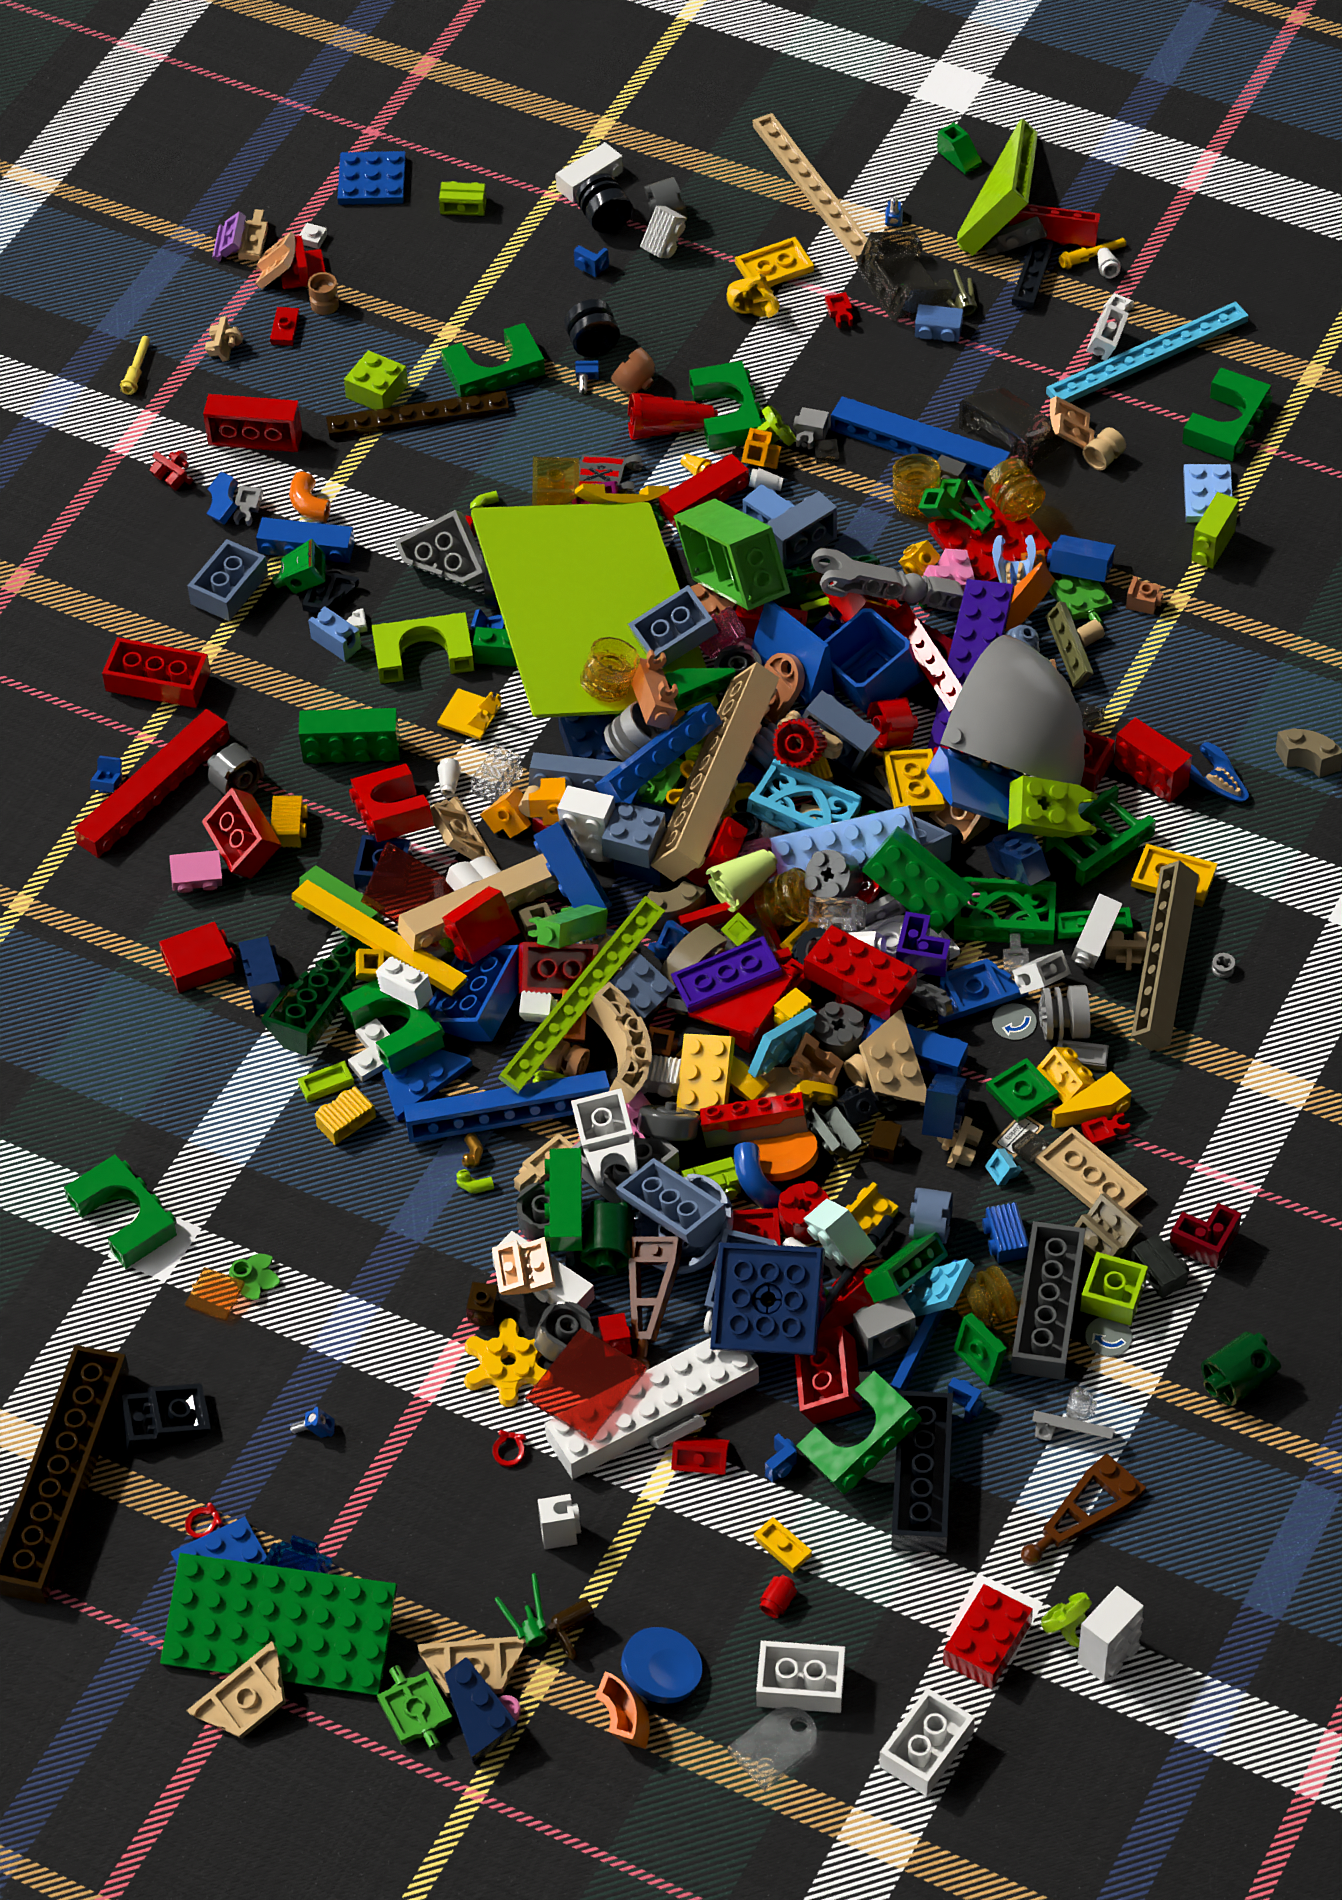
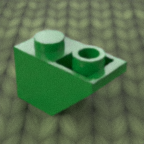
M955 122L937 132V151L964 174L982 165V161L969 134Z

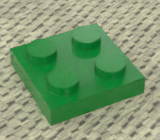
M1027 1058L986 1083L988 1092L1017 1123L1058 1098V1090Z
M971 1312L963 1317L953 1351L989 1386L997 1380L1007 1348Z

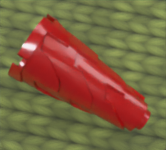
M632 393L628 402V416H630V422H628L629 436L631 439L651 438V436L672 435V433L694 432L697 429H704V419L717 417L718 411L714 410L712 405L698 404L695 401L673 400V398Z

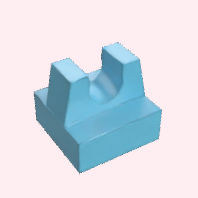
M1005 1148L997 1149L985 1165L997 1185H1006L1009 1179L1017 1177L1022 1171L1021 1167L1017 1166L1013 1161L1014 1157L1012 1154H1008Z

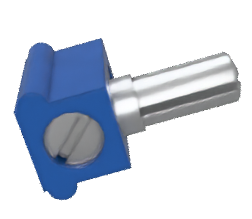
M894 196L891 197V201H888V207H886L885 211L886 226L900 227L903 225V208L901 207V201H898L896 196L895 201Z
M576 361V380H579L580 393L583 392V381L584 393H586L587 380H599L598 361Z
M315 1407L314 1410L306 1412L304 1421L292 1424L290 1429L292 1433L309 1429L320 1438L325 1436L332 1437L335 1419L320 1408Z

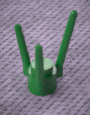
M968 480V485L984 511L980 509L976 512L962 498H960L959 503L972 515L971 520L951 508H948L947 511L968 524L974 531L979 530L982 534H986L994 527L996 520L992 517L993 512L988 508L973 482Z
M536 1573L532 1574L537 1618H534L530 1606L526 1605L525 1610L528 1619L522 1623V1628L499 1597L495 1598V1602L515 1629L518 1639H524L528 1647L538 1646L547 1640L544 1630L547 1628L543 1616Z

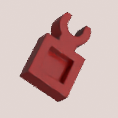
M847 293L825 296L826 308L830 318L836 317L837 328H841V321H847L849 326H852V306Z
M1117 1113L1109 1121L1103 1115L1081 1123V1130L1087 1140L1096 1147L1115 1141L1116 1133L1119 1135L1127 1134L1130 1131V1124H1118L1124 1121L1125 1115L1124 1113Z

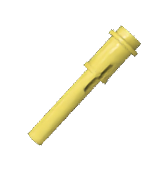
M148 336L142 337L132 366H129L125 379L120 383L121 391L124 394L132 395L138 389L137 383L142 373L140 368L150 343Z

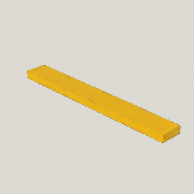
M306 880L292 893V900L371 948L384 949V956L388 958L393 957L398 961L401 960V963L405 962V965L409 964V966H413V968L424 972V974H428L430 983L450 996H453L467 982L465 974L422 948L413 951L402 936L311 881Z

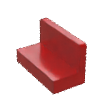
M683 1436L673 1442L671 1470L725 1475L729 1440Z

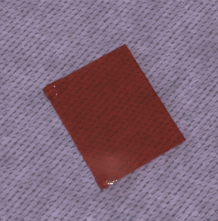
M387 842L361 902L398 924L400 914L454 892V890L446 882V877L392 843ZM439 941L432 943L431 946L436 947Z
M581 1328L525 1397V1400L577 1431L579 1435L587 1440L592 1441L647 1371V1367Z

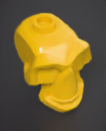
M763 274L737 280L728 286L727 302L731 309L737 313H751L756 316H767L769 318L775 315L780 308V303L773 295V290H771L767 278Z

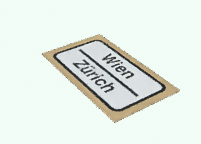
M1029 1116L1018 1123L1014 1120L992 1144L999 1149L1005 1148L1008 1154H1012L1015 1158L1044 1126Z

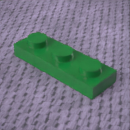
M1129 907L1120 908L1111 931H1121L1124 934L1133 932ZM1092 910L1055 913L1058 939L1079 938Z

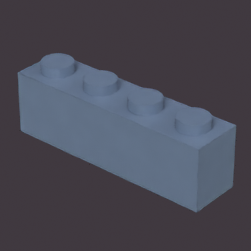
M533 752L529 768V786L535 785L540 787L541 779L565 777L566 788L567 786L598 792L594 784L623 762Z

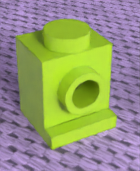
M738 912L721 931L738 947L746 943L756 929Z

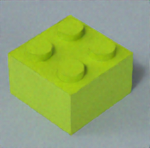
M368 350L344 378L346 398L373 410L389 408L408 386L406 366Z
M1097 1252L1082 1293L1080 1311L1132 1326L1146 1285L1148 1266Z

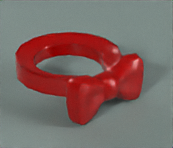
M500 1430L498 1432L499 1438L495 1441L492 1449L495 1461L504 1467L518 1465L525 1455L523 1443L527 1440L526 1435ZM507 1439L516 1440L519 1447L518 1456L511 1461L503 1460L498 1454L499 1447Z
M212 1502L208 1503L207 1507L194 1509L185 1520L186 1531L194 1539L201 1538L215 1531L218 1526L220 1528L225 1526ZM213 1515L214 1520L206 1532L196 1533L192 1530V1522L197 1516Z

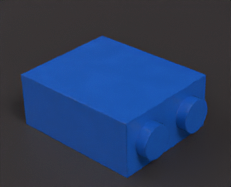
M1060 535L1057 542H1053L1052 549L1048 551L1047 563H1050L1049 571L1105 582L1113 566L1116 545Z

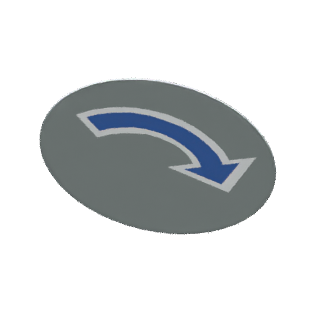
M1017 1003L1001 1006L996 1010L992 1018L995 1031L1002 1037L1011 1040L1028 1037L1035 1030L1037 1023L1033 1011Z
M1099 1317L1093 1320L1086 1329L1087 1344L1094 1352L1103 1356L1122 1354L1129 1348L1132 1342V1332L1128 1325Z

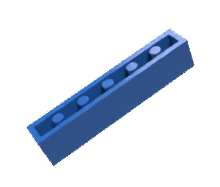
M711 702L693 707L670 725L668 730L665 729L594 784L599 793L614 796L615 803L622 802L722 724L721 718Z

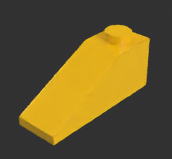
M1111 1071L1052 1111L1051 1125L1054 1128L1078 1125L1103 1115L1107 1119H1111L1115 1114L1124 1113L1130 1107L1132 1091Z

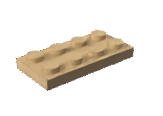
M1073 1127L1068 1129L1036 1156L1035 1163L1090 1209L1102 1193L1108 1194L1126 1211L1130 1210L1147 1195V1189Z

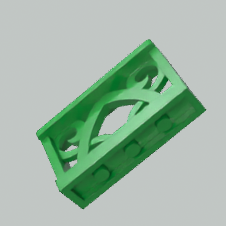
M961 877L975 889L973 893H980V896L978 898L971 896V901L976 906L966 903L963 909L971 912L969 918L961 917V910L955 915L953 940L1053 945L1056 882L1041 880L1028 886L1016 880ZM1003 899H1007L1022 911L1013 914L1009 920L1000 919L995 912L988 908ZM1040 900H1047L1045 906L1034 909L1040 904ZM1048 912V922L1040 921L1038 915Z

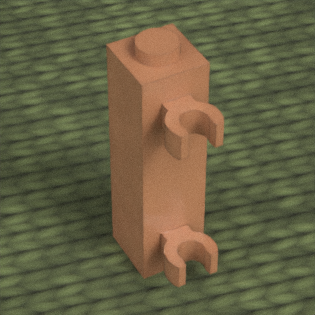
M650 649L646 655L647 659L637 658L629 679L646 725L668 730L678 710L674 698L678 695V688L676 684H673L670 689L664 675L662 666L666 663L665 653L662 652L658 659H654V651Z

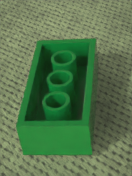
M396 708L299 711V739L303 763L400 760V733Z
M899 826L894 829L871 855L861 870L911 912L931 915L930 928L937 934L965 906L975 890Z

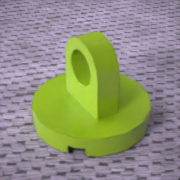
M770 405L762 409V413L767 421L757 429L773 432L771 444L781 439L786 445L791 446L796 441V437L789 425L784 424L782 416Z
M1084 1592L1070 1596L1068 1598L1070 1603L1066 1605L1058 1603L1041 1620V1626L1046 1633L1060 1630L1066 1641L1075 1648L1079 1647L1080 1642L1075 1633L1076 1627L1079 1626L1081 1628V1624L1087 1619L1084 1612L1092 1604Z

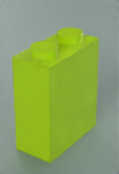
M1220 492L1216 493L1194 530L1191 561L1213 569L1235 532L1239 499Z

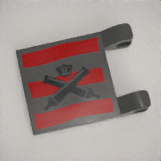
M582 454L574 486L618 481L619 494H635L633 482H621L625 467L633 471L642 470V457L638 454L629 457Z

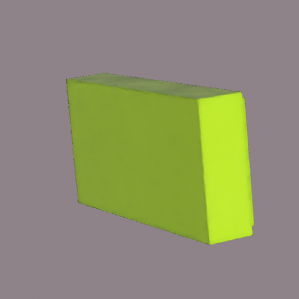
M345 1061L297 1079L307 1103L355 1085Z

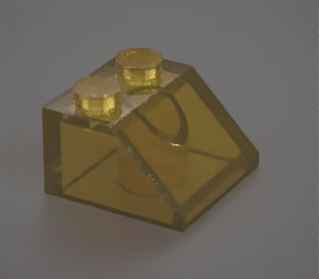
M533 457L532 506L565 505L578 497L575 494V489L579 487V458Z

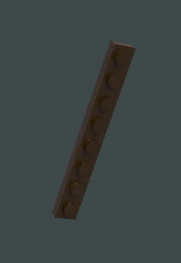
M506 391L327 416L326 420L329 439L509 414V405Z

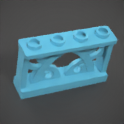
M774 759L755 791L749 796L746 812L752 813L757 819L792 833L831 824V820L844 821L855 818L860 811L862 797L830 781H825L798 768H791V766L781 764V761ZM774 779L780 781V791L774 787L772 783ZM767 789L772 793L768 798L763 796ZM812 795L820 811L812 810L802 814L795 810V805L790 798ZM841 808L847 810L844 814H831L839 812Z

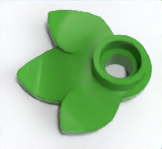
M255 1254L248 1260L239 1259L231 1265L229 1269L230 1279L238 1284V1291L242 1296L250 1300H258L261 1290H271L280 1284L279 1277L269 1269L273 1259L272 1256ZM240 1272H246V1274L239 1275Z

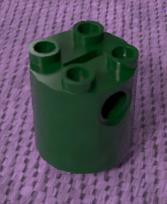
M601 1200L591 1201L590 1207L585 1210L583 1215L584 1230L582 1233V1251L580 1253L581 1264L587 1270L603 1276L624 1273L629 1270V1259L632 1256L631 1241L632 1237H634L633 1227L636 1221L632 1206L626 1202L616 1204L605 1203Z
M1245 1331L1201 1362V1371L1205 1379L1203 1384L1207 1392L1214 1398L1218 1397L1225 1404L1234 1406L1276 1376L1277 1371L1281 1369V1364L1266 1347L1268 1345L1266 1338L1259 1332L1254 1335Z

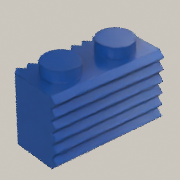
M1013 1202L1012 1204L1008 1203L1007 1205L1003 1204L1002 1206L986 1208L985 1218H982V1227L984 1233H989L991 1239L988 1240L991 1256L996 1255L997 1263L1027 1258L1029 1243L1017 1203Z

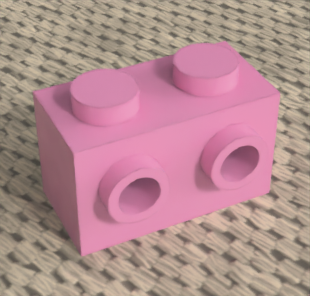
M219 850L170 855L173 891L178 890L180 893H187L195 888L214 890L218 886H222Z

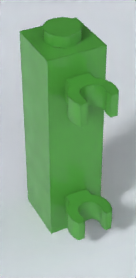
M315 865L300 877L299 886L306 880H309L380 924H384V907ZM297 902L295 903V906L298 907L299 909H301V910H305V909H306L304 906L300 905L299 903H297ZM341 931V935L347 939L352 937L347 932Z
M586 904L576 908L565 907L561 909L560 913L544 918L533 917L529 919V922L535 923L537 930L528 931V935L531 937L538 936L537 944L558 949L606 933L608 909Z

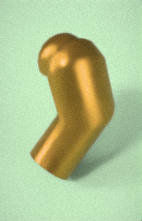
M469 1133L465 1137V1142L470 1149V1153L462 1156L464 1158L462 1159V1165L473 1169L480 1163L483 1146L476 1134Z

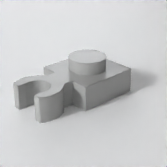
M239 486L235 504L238 507L233 516L235 524H239L240 519L246 517L245 522L247 526L252 524L251 512L258 513L263 497L262 488Z

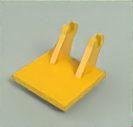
M458 688L439 718L437 726L481 740L501 707L502 697L497 694L496 698H494L493 692H490L485 698Z

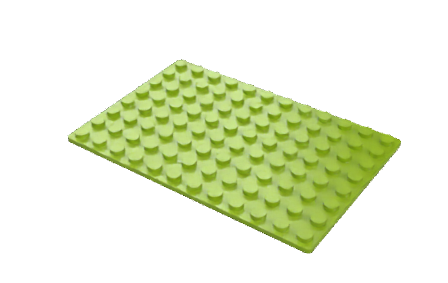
M648 502L473 508L471 511L472 520L532 715L536 718L621 714L633 702L637 701L629 679L638 657L647 659V654L635 639L628 624L680 591L651 504ZM699 645L664 667V675L681 668H706ZM716 695L678 711L691 710L697 705L711 702L714 709H716L718 700Z

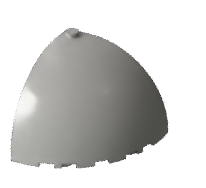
M1002 635L996 638L983 651L967 676L950 714L940 744L1042 779L1080 785L1085 766L1084 744H1086V738L1083 733L1081 711L1068 682L1052 665V662L1032 646L1010 635Z

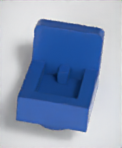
M580 245L574 250L575 267L596 277L607 269L610 262L607 248L604 247L598 254Z
M481 609L475 611L471 622V628L474 632L476 627L506 629L502 614L487 617Z
M99 756L97 759V772L90 780V789L98 790L101 793L114 792L122 781V759Z
M668 920L658 941L649 943L648 949L654 952L656 958L666 961L673 949L690 932L675 921Z
M953 1377L948 1385V1393H953V1402L966 1407L964 1422L970 1423L974 1416L978 1417L984 1405V1402H981L982 1390L974 1387L966 1380H958Z
M780 1434L774 1436V1449L777 1453L765 1462V1476L772 1483L779 1477L783 1478L788 1475L792 1467L797 1463L796 1446L790 1439H784Z

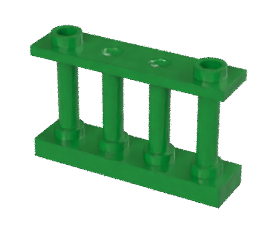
M1116 785L1109 790H1104L1097 800H1093L1094 803L1079 814L1084 821H1092L1112 839L1107 845L1101 846L1090 835H1076L1094 852L1088 858H1082L1064 842L1067 838L1043 836L1042 851L1046 853L1054 847L1060 850L1076 865L1075 881L1081 886L1155 835L1156 820L1150 815L1142 820H1137L1118 803L1119 787ZM1111 809L1131 828L1124 833H1119L1100 815Z

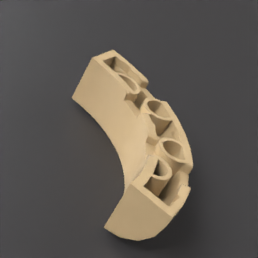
M608 982L595 994L586 1014L607 1034L617 1056L618 1074L609 1091L621 1088L625 1103H629L640 1091L647 1079L649 1066L652 1061L651 1042L641 1016L637 1017L630 1007L631 1002L612 983Z

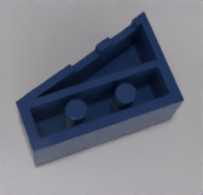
M1011 831L994 837L992 842L985 845L993 870L999 874L1028 886L1050 876L1043 851L1033 834Z
M268 936L238 942L255 1016L265 1014L285 988V984L280 985V979H283L280 964L275 965L274 961L278 959L275 945L270 946Z
M936 1073L932 1084L930 1083L929 1089L926 1090L922 1135L952 1140L955 1130H960L962 1117H964L970 1095V1089H966V1078Z
M465 1657L446 1671L444 1677L474 1765L518 1731V1725L473 1664Z

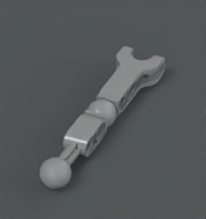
M821 548L812 555L811 562L814 569L824 574L820 585L826 594L844 597L848 593H857L889 600L902 599L908 603L920 601L921 605L927 604L931 608L951 612L960 611L964 591L961 584L957 581L933 576L922 577L916 573L905 575L903 571L897 572L893 568L855 561L846 554L833 549ZM828 558L830 560V563L819 561L821 559Z

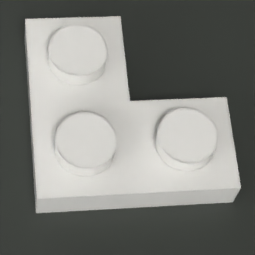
M377 1018L355 1030L356 1037L366 1049L348 1059L350 1068L362 1082L386 1069V1066L379 1059L376 1042L390 1034Z

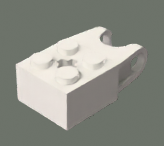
M622 1089L571 1101L584 1156L597 1187L604 1186V1172L611 1165H623L631 1175L638 1171L636 1144Z

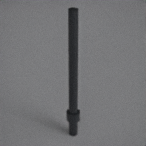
M884 1215L879 1224L873 1227L867 1234L874 1246L880 1245L885 1238V1232L893 1222L891 1216ZM867 1257L854 1269L847 1267L826 1296L824 1317Z

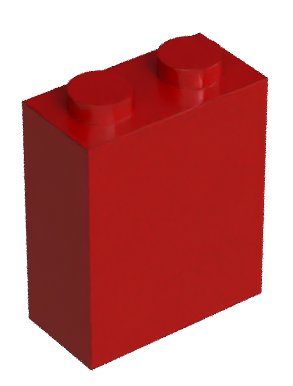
M729 816L723 819L712 835L714 840L711 846L706 849L704 854L706 859L703 865L698 869L695 868L690 871L686 878L699 887L708 884L711 874L706 875V871L713 866L736 859L748 829Z
M490 886L442 917L445 924V933L452 939L455 945L454 952L460 960L475 964L520 933L502 891Z
M215 921L159 941L161 956L179 993L235 973L233 962L237 961L232 947L227 948L226 943H228L226 934L223 929H218Z

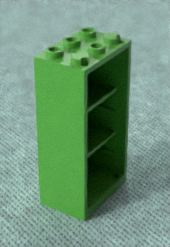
M712 499L674 515L690 573L694 581L748 611L791 593L771 526L717 499Z

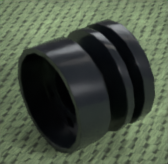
M610 174L592 176L579 187L576 194L578 206L587 217L593 229L599 233H611L620 229L629 221L633 213L631 201L615 177Z

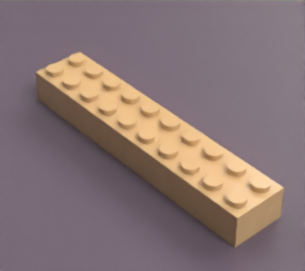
M758 662L731 679L717 711L723 723L706 736L650 865L673 882L682 876L686 877L690 871L695 868L698 869L703 865L706 856H704L706 849L711 846L714 840L712 835L722 822L721 814L730 803L729 795L736 788L738 774L744 769L746 765L744 760L754 746L753 739L762 728L761 720L770 709L768 704L777 692L776 685L779 677Z

